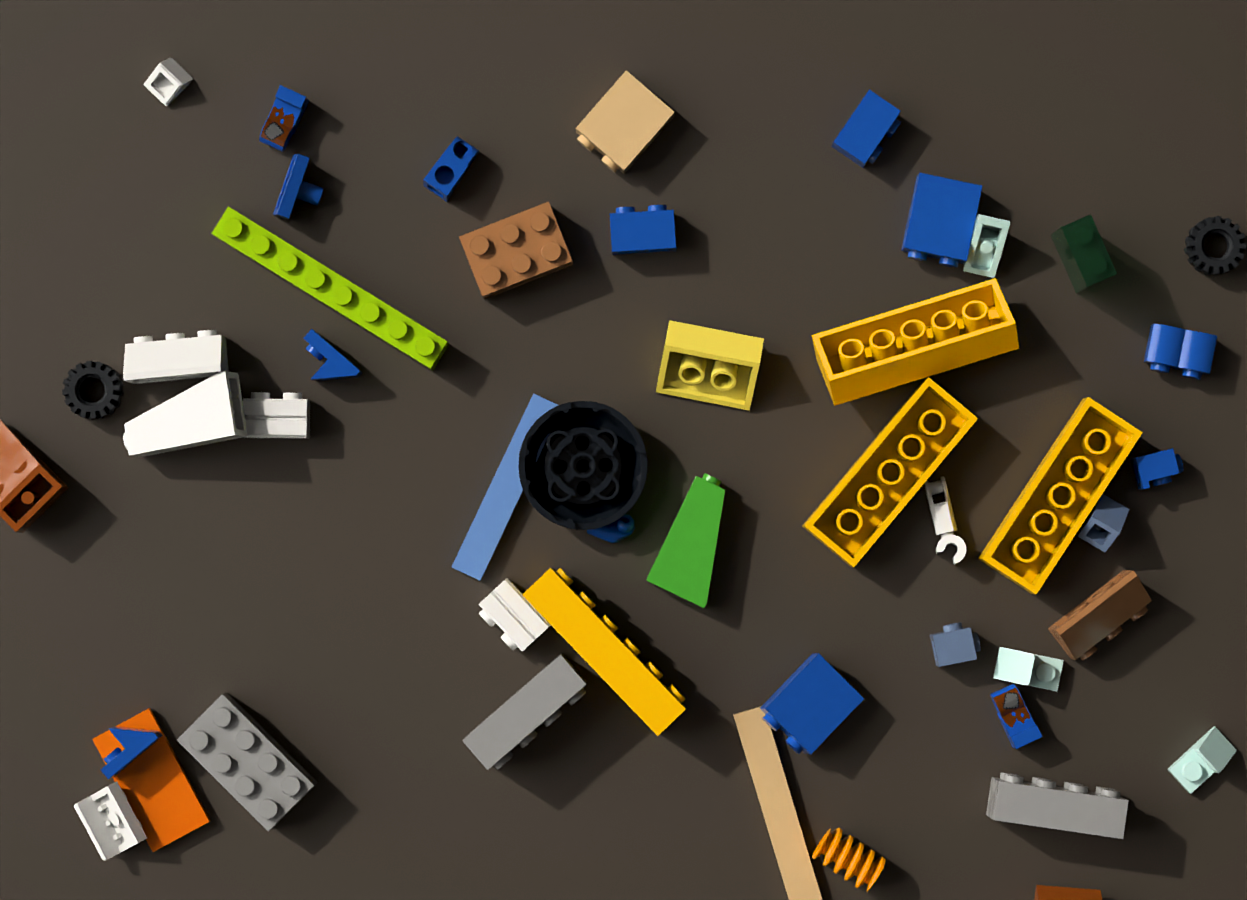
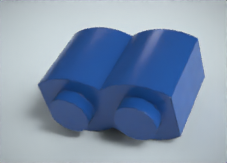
M1154 323L1150 327L1143 363L1151 364L1150 370L1169 373L1170 368L1182 370L1183 377L1201 379L1202 374H1210L1217 336Z

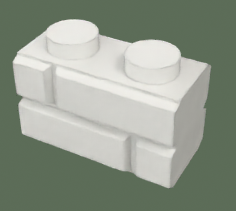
M251 392V398H243L248 435L244 438L309 439L310 400L302 399V393H283V399H270V393Z
M508 578L479 603V606L483 609L479 612V615L489 626L493 627L497 624L503 630L504 634L501 638L513 651L517 647L524 651L551 626Z

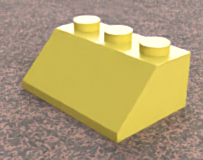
M669 320L656 393L750 411L764 338Z

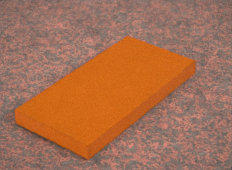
M151 708L115 726L155 730L163 735L113 778L126 794L127 801L135 816L141 822L147 836L146 841L152 852L210 822L211 820ZM110 730L92 739L102 759L118 747L122 751L125 749Z

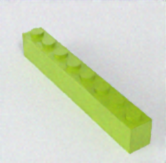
M229 206L211 233L227 245L432 371L449 346V342Z

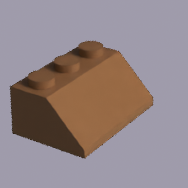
M1122 570L1051 625L1048 630L1070 659L1076 660L1080 657L1083 661L1097 651L1095 645L1105 638L1109 641L1123 630L1120 625L1129 618L1135 621L1148 611L1146 605L1152 600L1134 570Z

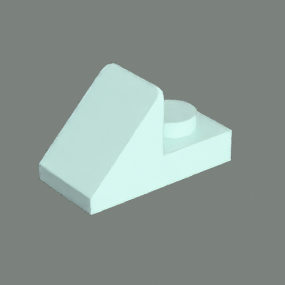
M980 214L977 216L968 258L964 263V272L995 278L1010 227V221Z
M999 647L993 678L1057 692L1064 660Z
M1213 726L1167 770L1191 794L1214 772L1219 774L1237 750Z

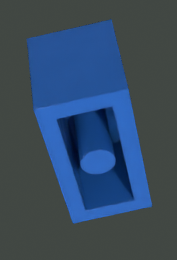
M868 90L831 147L862 168L867 161L873 164L883 150L879 146L883 137L887 135L891 138L901 124V121L896 119L901 111L871 90Z
M667 205L648 206V211L635 212V207L616 208V213H610L612 255L676 251L674 210H667Z

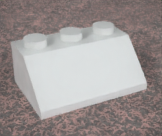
M217 330L198 331V337L185 338V333L166 334V340L153 341V336L134 337V343L125 344L123 379L132 384L211 377L219 372H229L226 337L217 335Z

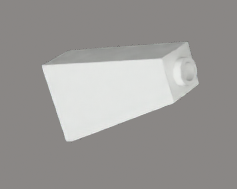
M219 372L125 423L123 441L129 456L144 457L247 437L238 373Z

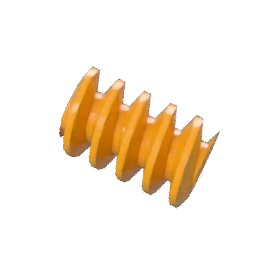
M838 827L830 832V828L820 840L813 852L812 858L815 860L821 854L825 855L823 866L826 867L834 861L835 867L833 872L835 874L845 869L844 880L848 881L853 876H856L855 887L858 889L866 883L868 884L867 892L881 874L886 859L881 856L873 861L875 856L874 850L870 849L863 854L864 844L862 842L852 847L853 836L848 835L841 840L843 830Z

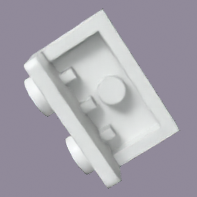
M117 781L74 805L103 861L147 839L141 822L135 816L127 801L126 794L122 791Z

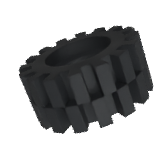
M1222 216L1208 217L1197 223L1188 232L1189 235L1185 239L1187 246L1184 248V251L1189 256V259H1187L1189 264L1193 263L1196 271H1202L1205 275H1221L1234 269L1239 265V261L1243 260L1245 255L1243 251L1246 249V243L1243 242V239L1246 237L1244 232L1240 233L1239 228L1241 227L1238 224L1234 225L1231 223L1232 220L1229 218L1223 219L1221 218ZM1219 234L1226 240L1227 250L1221 258H1212L1205 253L1203 243L1208 235Z
M86 361L83 364L79 363L75 365V369H70L67 373L69 376L67 379L64 378L63 381L65 388L62 389V395L65 396L66 400L64 401L71 408V411L80 417L92 420L103 419L107 415H112L115 412L114 409L120 406V399L124 395V391H122L123 382L119 379V374L112 367L93 361ZM90 378L100 379L105 386L103 398L95 403L87 402L81 394L83 383Z

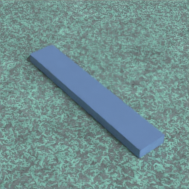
M533 393L452 564V568L481 581L523 492L518 468L522 442L535 421L550 409L559 406L558 404ZM549 434L544 438L543 442L540 445V448L537 453L536 462L547 441Z

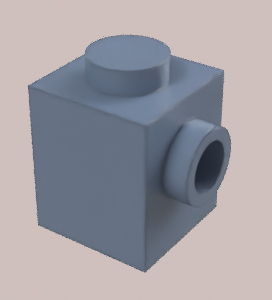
M1102 494L1082 524L1078 537L1106 552L1120 534L1130 509Z
M962 622L944 625V632L930 634L934 659L938 667L976 660V652L981 651L977 632L972 633L970 627L963 628Z

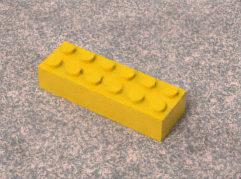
M996 278L811 335L816 359L834 406L1019 349L1016 322Z
M927 377L802 527L850 567H855L978 418L931 378Z
M1090 397L1083 398L978 559L1030 594L1036 595L1143 432Z
M552 567L549 568L522 595L644 723L659 736L686 710L682 704L686 700L685 697L673 684L667 688L659 680L663 674L651 661L644 664L637 657L641 653L640 650L628 637L622 641L614 633L618 630V627L607 615H603L600 618L592 610L596 604L583 591L578 595L570 587L574 581L561 568L557 571Z

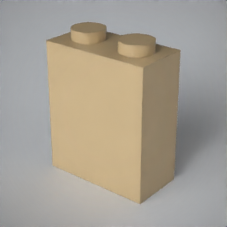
M626 70L576 127V133L580 135L577 141L590 152L595 148L604 156L601 161L614 173L619 169L625 174L673 119L675 112Z

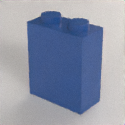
M919 173L915 181L901 251L908 252V258L926 261L927 256L940 259L939 264L943 266L958 268V263L964 264L969 254L982 185Z
M812 653L760 709L766 714L762 719L774 731L780 728L788 736L785 742L796 753L800 754L803 751L805 754H812L864 698L819 653Z

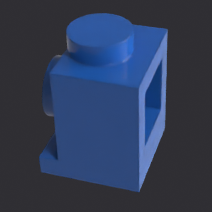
M1173 448L1131 459L1138 490L1150 488L1149 481L1151 480L1153 486L1172 482L1171 475L1184 471L1181 457L1179 454L1174 453Z

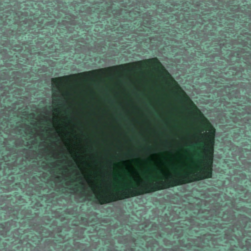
M1091 214L1062 226L1051 234V238L1076 293L1106 281L1117 274Z

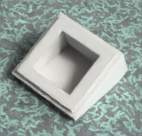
M168 58L158 64L143 85L165 106H168L190 84L193 78L174 59Z

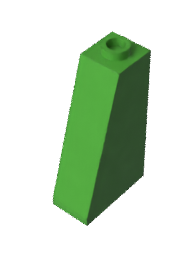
M704 473L702 478L695 476L646 581L702 608H705L708 600L725 489L719 487L722 481Z

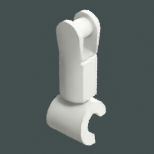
M942 476L939 481L929 483L927 480L924 484L936 535H941L942 538L936 546V554L942 553L947 545H954L957 548V553L952 560L953 564L956 565L965 557L966 544L964 540L953 533L958 530L945 477ZM944 493L945 502L934 504L932 495Z

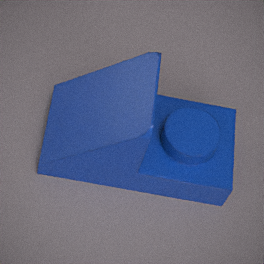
M313 329L303 338L309 343L305 348L319 361L323 357L327 359L311 380L323 381L358 378L363 373Z
M124 727L109 728L125 749L122 751L118 747L103 760L107 764L100 770L108 780L114 778L163 735L155 730Z

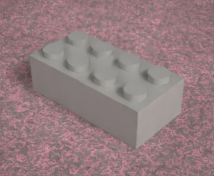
M561 653L462 741L487 770L493 765L498 770L512 758L513 754L510 750L517 744L524 748L537 736L535 729L540 724L544 723L548 727L561 715L562 712L559 708L568 701L572 706L586 694V690L583 687L587 684V681L564 654Z
M227 692L223 693L177 739L268 832L318 783Z
M1000 772V778L991 777L986 815L995 821L1123 839L1129 800L1121 797L1120 791H1116L1113 788L1096 786V791L1092 792L1088 791L1087 786L1073 782H1064V787H1058L1056 782L1039 777H1032V783L1024 782V777Z

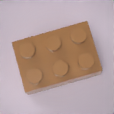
M549 201L459 236L483 299L573 265Z

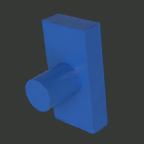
M300 154L293 155L273 212L274 216L289 219L296 199L315 206L318 205L323 188L302 180L310 159L309 157Z

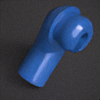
M624 515L609 525L587 530V534L609 543H617L633 533L635 522L630 515Z

